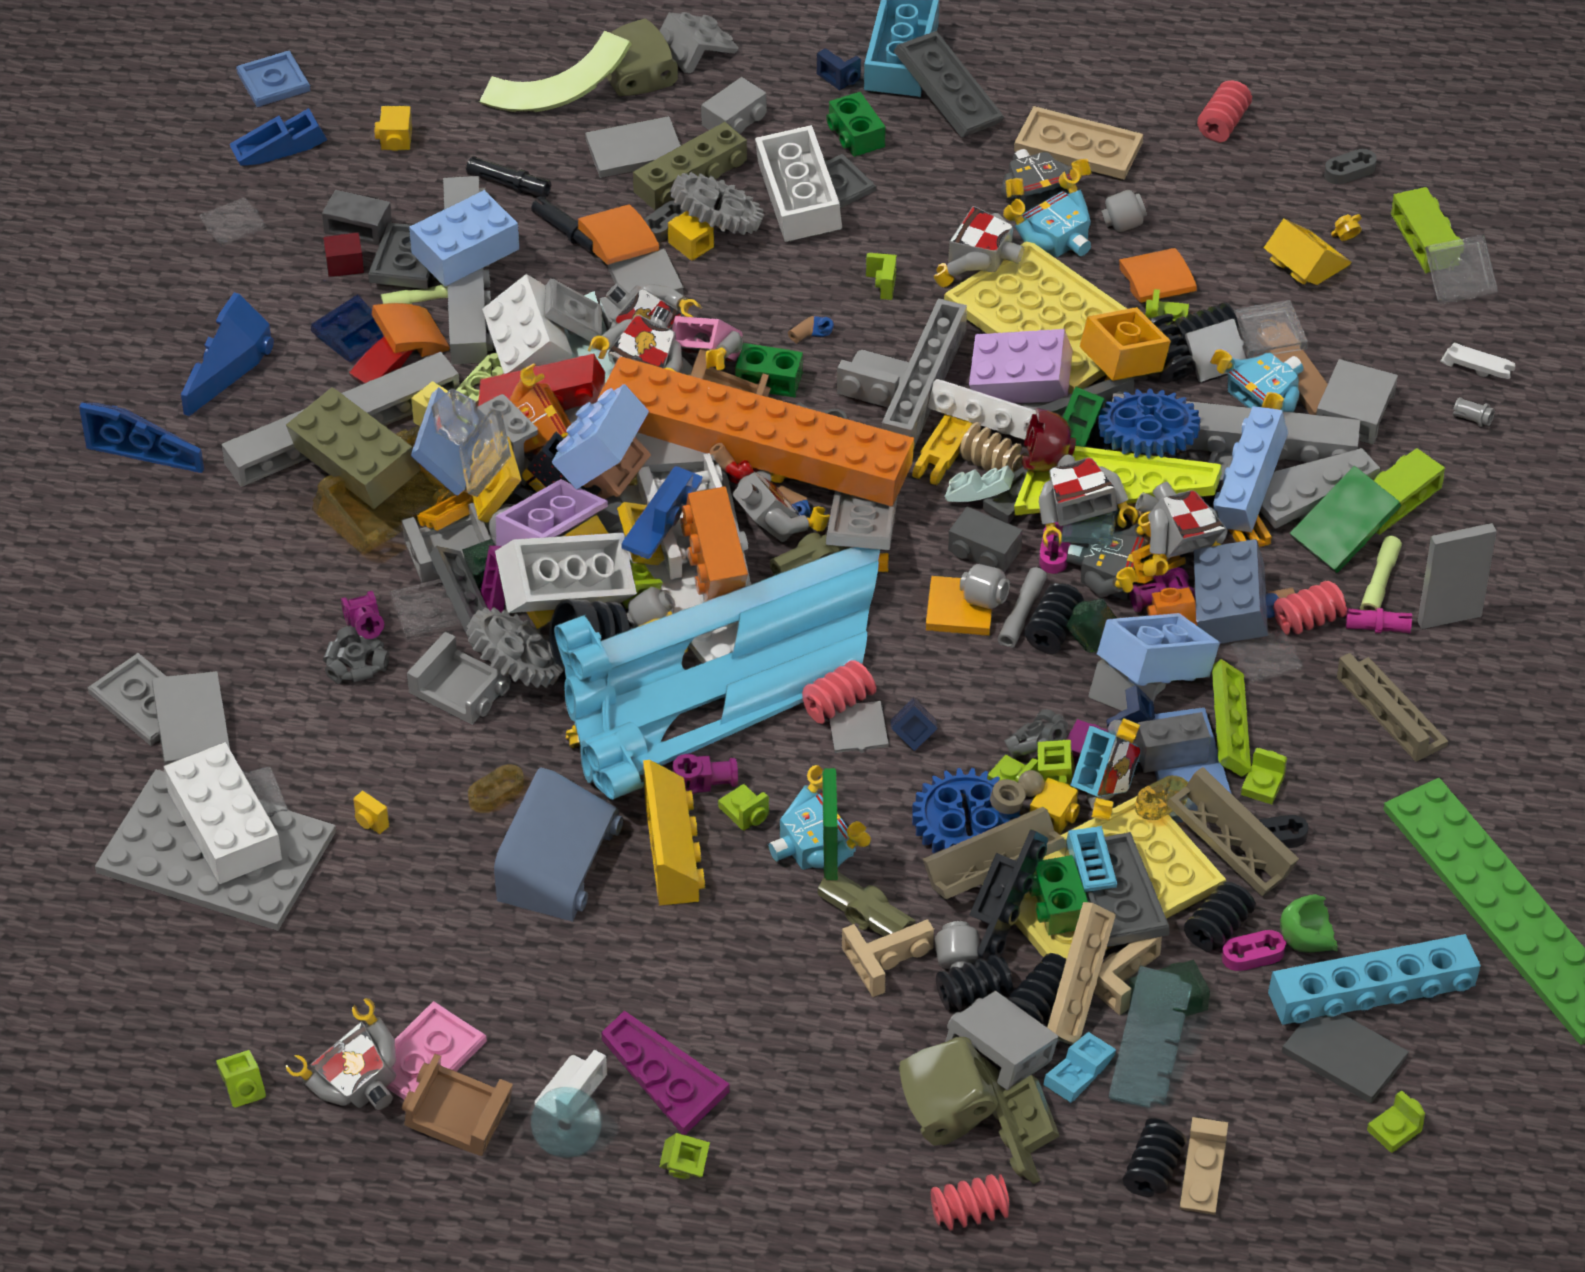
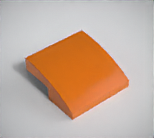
M630 204L578 218V229L593 241V252L607 265L659 250V243L641 215Z
M1176 248L1119 259L1120 270L1130 281V291L1140 303L1153 300L1154 289L1160 290L1159 299L1197 291V285L1192 273Z
M404 303L373 305L372 316L394 353L417 349L420 356L424 357L450 350V346L426 308Z

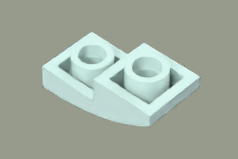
M1008 465L999 470L993 468L982 477L976 469L966 474L964 472L958 473L949 481L945 498L948 502H969L998 495L1010 489L1015 474Z

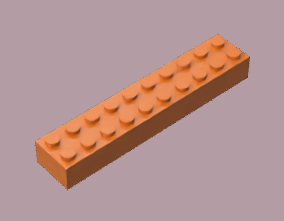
M621 356L598 396L599 398L610 388L616 390L625 384L649 410L637 433L707 454L710 453L711 448L715 444L723 443L737 463L748 460L753 468L892 507L912 465L913 437Z

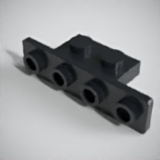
M1031 829L1017 861L996 853L969 914L971 917L989 924L977 951L978 956L986 960L989 955L994 954L999 957L1004 952L1007 942L1006 937L1011 925L1015 924L1018 920L1020 905L1024 895L1030 891L1034 882L1033 875L1038 863L1044 859L1047 853L1048 837Z

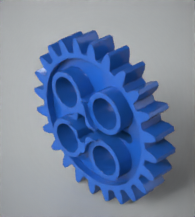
M1136 389L1135 395L1124 392V398L1114 396L1113 402H1106L1105 408L1100 409V437H1104L1105 444L1112 443L1113 450L1122 447V454L1133 451L1134 457H1138L1141 453H1145L1147 458H1150L1152 453H1156L1160 458H1163L1164 452L1175 455L1176 448L1185 451L1186 444L1193 445L1194 438H1198L1200 431L1199 410H1194L1193 403L1186 404V397L1176 399V393L1167 396L1164 390L1159 391L1158 394H1154L1152 389H1148L1147 393L1143 394L1139 389Z
M957 768L956 776H952L946 770L944 771L943 780L934 775L932 776V785L923 783L922 792L916 793V802H913L912 825L916 826V836H923L922 844L925 846L932 843V852L936 853L941 849L949 848L1020 817V810L1014 814H1004L992 806L990 796L994 785L1000 781V777L997 776L992 780H988L987 771H984L980 776H976L974 768H971L968 775H964L961 768ZM961 793L966 795L971 836H968L966 833L965 812L962 808Z

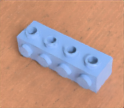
M1252 406L1249 417L1243 420L1241 439L1233 447L1232 463L1230 467L1225 469L1223 487L1221 492H1217L1214 498V510L1217 511L1219 520L1226 529L1252 532L1288 435L1283 410Z

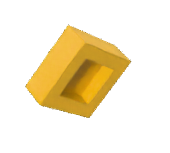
M363 790L353 798L355 818L363 828H371L381 834L389 827L388 812L385 805Z

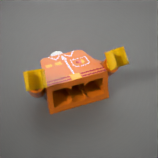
M533 363L521 370V379L516 385L510 401L538 428V434L524 442V452L537 455L556 431L563 438H566L568 435L566 430L572 423L548 383L536 385L545 376L543 373L535 376L533 368L536 365Z

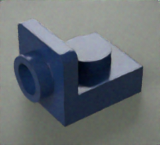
M825 48L817 53L816 74L840 91L848 85L855 84L861 78V58L854 56L844 62L840 57Z

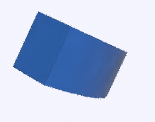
M308 108L283 122L279 115L229 145L239 164L243 166L262 164L303 152L327 141V138Z

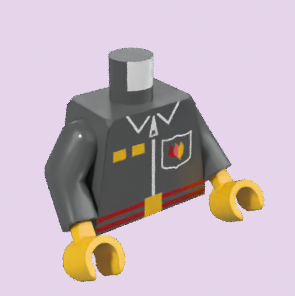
M1021 149L1013 155V161L1009 163V173L1005 174L1003 178L1001 195L1006 199L1013 197L1014 199H1020L1025 205L1024 212H1027L1062 191L1069 194L1068 189H1064L1059 184L1060 175L1065 172L1067 179L1072 181L1070 177V170L1072 168L1079 171L1080 179L1083 175H1090L1092 172L1088 159H1079L1072 162L1071 166L1055 160L1047 152L1030 156L1027 150Z
M1151 511L1142 514L1138 524L1124 531L1094 533L1088 548L1070 545L1066 562L1082 566L1081 583L1090 588L1097 596L1106 597L1113 595L1120 599L1128 600L1129 592L1133 589L1134 582L1139 580L1134 569L1132 552L1145 546V534L1151 537L1150 521L1148 519V514Z

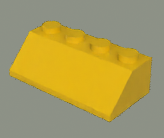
M643 760L645 806L659 906L699 902V889H705L703 868L697 869L696 863L701 862L699 842L693 843L692 839L693 836H697L696 817H689V811L694 810L692 790H685L684 777L651 760Z

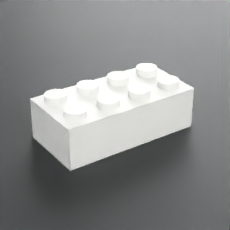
M812 125L755 138L758 164L784 241H792L842 229L840 204Z
M624 533L514 539L496 550L495 554L508 613L555 610L556 606L566 599L587 600L590 603L603 601L604 603L617 602L620 604L636 595L628 551L621 548L622 541L625 538Z
M226 742L164 766L168 793L219 884L282 860L278 833Z

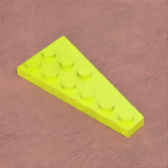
M1075 446L1073 453L1075 461L1092 458L1098 466H1103L1116 473L1120 477L1128 496L1127 504L1136 503L1138 497L1143 492L1155 497L1153 490L1164 482H1169L1176 494L1193 490L1199 496L1215 495L1222 475V466L1216 463L1167 457L1160 458L1159 456L1147 458L1143 454L1134 457V453L1122 454L1119 451ZM1027 471L1014 505L1015 515L1040 513L1039 497L1044 484L1050 480V472Z

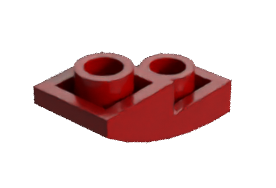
M384 336L362 356L349 374L354 380L363 385L389 374L391 371L400 369L414 350L394 353Z

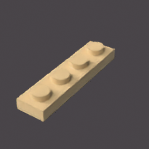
M1083 902L1047 1027L1059 1036L1058 1040L1073 1045L1081 1038L1116 914L1089 902Z

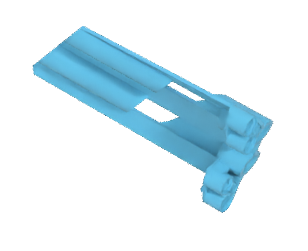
M849 547L600 641L601 635L599 632L595 633L585 615L555 626V638L566 674L565 701L567 711L571 720L575 722L581 745V763L587 782H594L595 786L612 800L641 789L644 786V782L641 783L639 775L644 774L643 760H651L661 766L669 763L680 755L694 752L803 703L802 692L806 685L813 684L818 678H824L827 673L834 672L839 666H845L848 661L856 660L862 664L867 642V620L877 579L880 549ZM739 621L732 653L687 670L683 669L682 658L685 650L697 636ZM726 696L721 720L661 742L664 733L679 714Z

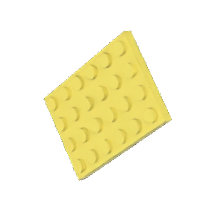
M1027 241L1020 245L1024 247V253L1018 264L1004 259L996 272L991 273L981 270L944 294V300L967 305V320L987 334L1065 329L1073 349L1068 389L1070 394H1073L1075 386L1085 389L1106 375L1079 347L1087 316L1127 309L1035 243Z
M1148 791L1113 808L1110 821L1093 818L1072 829L1102 826L1104 837L1131 832L1166 919L1210 896L1221 883L1226 882L1225 877ZM1068 832L1061 835L1064 837L1065 842L1067 840ZM1066 847L1045 856L1043 860L1067 856ZM1029 892L1026 893L1020 905V915L1015 922L1016 926L1043 958L1048 953H1055L1067 959L1075 931L1048 936L1045 923H1039L1037 918L1036 903L1038 901L1036 896L1031 897Z

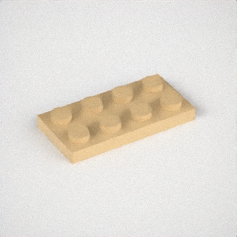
M1033 106L1014 143V151L1017 152L1025 149L1029 152L1030 156L1047 152L1055 160L1069 166L1076 160L1088 159L1092 172L1125 180L1143 143V134Z

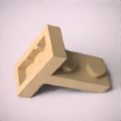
M928 919L869 943L865 942L855 924L842 929V949L872 997L885 993L884 970L892 969L900 961L910 957H922L929 950L933 949L934 928Z
M1162 937L1131 942L1118 953L1110 954L1102 963L1094 993L1117 1014L1121 1015L1130 1008L1131 988L1124 981L1160 956Z
M1192 1117L1180 1210L1215 1215L1227 1140L1228 1122Z

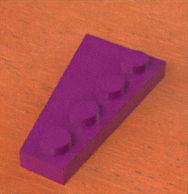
M625 1010L601 1032L602 1041L682 1135H686L730 1092V1084Z

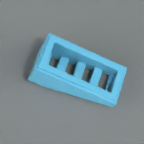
M1102 826L1068 831L1066 840L1070 855H1073L1084 892L1116 888L1117 881ZM1094 846L1092 850L1081 851V848ZM1098 856V859L1086 861L1083 859L1085 857ZM1094 866H1101V867H1102V869H1097V870H1090V871H1087V870H1086L1087 867H1094ZM1105 875L1106 878L1089 881V877Z

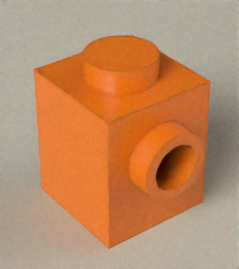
M1189 587L1181 589L1165 588L1160 592L1151 593L1152 605L1147 606L1148 616L1180 613L1197 626L1196 603Z

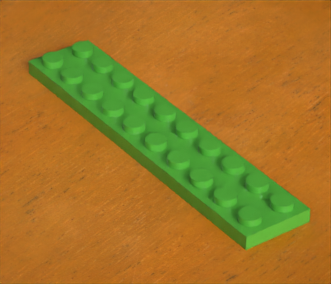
M1440 778L1385 802L1383 808L1385 813L1580 1046L1585 1044L1584 946Z

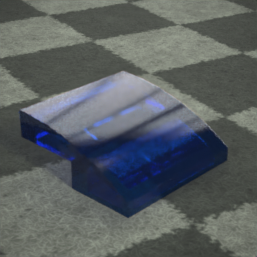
M358 294L312 323L310 329L316 337L349 362L365 354L384 337L372 316V309Z

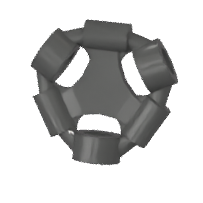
M346 626L338 631L335 641L328 643L323 657V661L326 663L325 673L335 683L339 684L343 680H352L355 683L373 678V674L378 671L386 672L389 663V651L383 648L384 643L379 639H365L363 636L358 635L355 627ZM374 652L372 666L366 665L367 657L370 653ZM343 663L349 665L352 668L350 672H348L347 668Z
M1043 709L1039 711L1034 722L1026 723L1013 733L1012 736L1004 739V742L1013 759H1016L1022 755L1038 752V742L1066 740L1068 723L1061 714H1055L1051 710ZM1042 719L1047 720L1049 723H1044ZM1054 731H1055V734H1056L1055 739H1053V732H1054Z

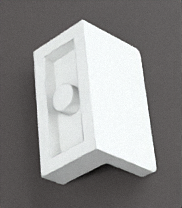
M593 1050L586 1061L571 1055L537 1097L535 1106L569 1124L606 1077V1055Z

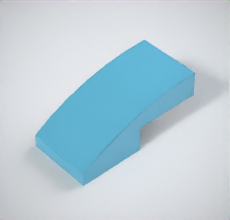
M1088 1032L1068 1048L1066 1058L1046 1074L1043 1085L1072 1103L1105 1069L1115 1056L1116 1049Z

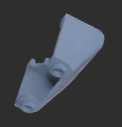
M540 767L496 856L494 875L497 901L573 922L577 912L583 911L587 904L588 892L584 891V879L603 839L610 841L613 835L618 836L622 829L623 817L619 816V809L557 772Z

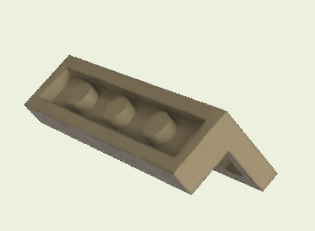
M1348 653L1339 658L1338 680L1415 762L1448 746V740L1369 657L1358 662L1351 653ZM1428 735H1430L1435 740V742L1429 744L1430 737Z
M1204 767L1196 771L1187 786L1172 796L1167 802V805L1261 896H1264L1282 882L1299 860L1292 851ZM1188 797L1197 805L1198 811L1189 810L1181 801ZM1206 822L1215 823L1221 828L1222 834L1210 831L1207 828ZM1230 845L1239 846L1245 851L1246 857L1236 856L1231 851ZM1254 868L1263 869L1272 878L1265 883L1255 874Z
M1041 807L923 858V862L932 889L943 898L948 899L983 884L996 853L1017 861L1031 829L1048 837L1047 853L1045 856L1067 847L1065 839L1054 831L1048 810Z

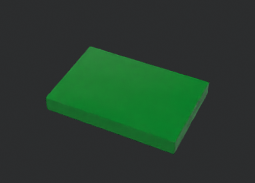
M1354 465L1290 532V535L1331 570L1338 573L1402 505L1399 500Z
M824 768V771H822L824 878L826 880H838L836 768Z

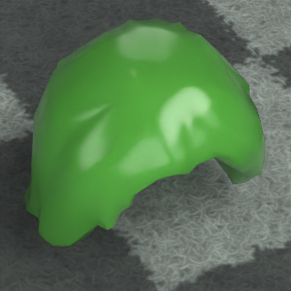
M1317 894L1304 896L1294 900L1283 910L1280 918L1282 936L1284 941L1295 951L1305 953L1338 951L1337 941L1334 939V931L1329 922L1328 909L1324 906L1325 897Z

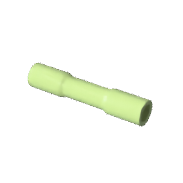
M442 284L428 287V289L402 290L381 294L383 304H412L448 298V287H444Z
M1387 536L1384 538L1377 557V565L1371 582L1367 586L1360 610L1376 611V608L1381 607L1390 573L1396 564L1402 546L1401 540L1397 537Z

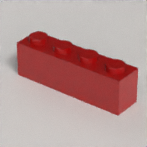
M594 353L533 368L535 376L541 373L545 376L536 385L548 383L563 410L583 406L588 402L591 404L596 403L605 385L606 372ZM521 370L481 379L478 406L501 394L510 400L516 385L521 379Z

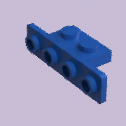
M675 466L622 541L621 548L643 558L650 559L671 527L677 524L682 513V506L687 503L688 493L697 491L703 477Z

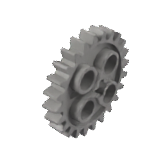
M692 172L689 175L682 173L681 176H677L670 190L672 193L671 197L675 199L674 203L681 205V210L688 211L689 216L698 217L699 222H708L710 227L719 226L722 231L728 229L733 234L736 231L743 235L746 232L752 234L753 231L758 230L764 214H762L763 209L759 208V203L753 202V197L746 196L743 190L735 189V185H726L724 180L716 181L713 176L707 178L701 173L698 176ZM720 197L718 207L716 210H714V205L717 201V198Z
M485 607L482 611L478 610L467 625L466 634L470 636L468 642L475 644L473 650L481 652L482 656L480 658L482 660H489L491 668L500 669L503 676L507 673L510 674L515 682L519 678L526 686L531 682L536 688H539L540 685L547 688L549 684L554 685L564 670V667L556 664L552 656L550 642L548 641L549 635H542L540 633L541 628H534L530 625L529 620L521 621L516 613L512 617L505 609L500 613L495 607L491 611Z

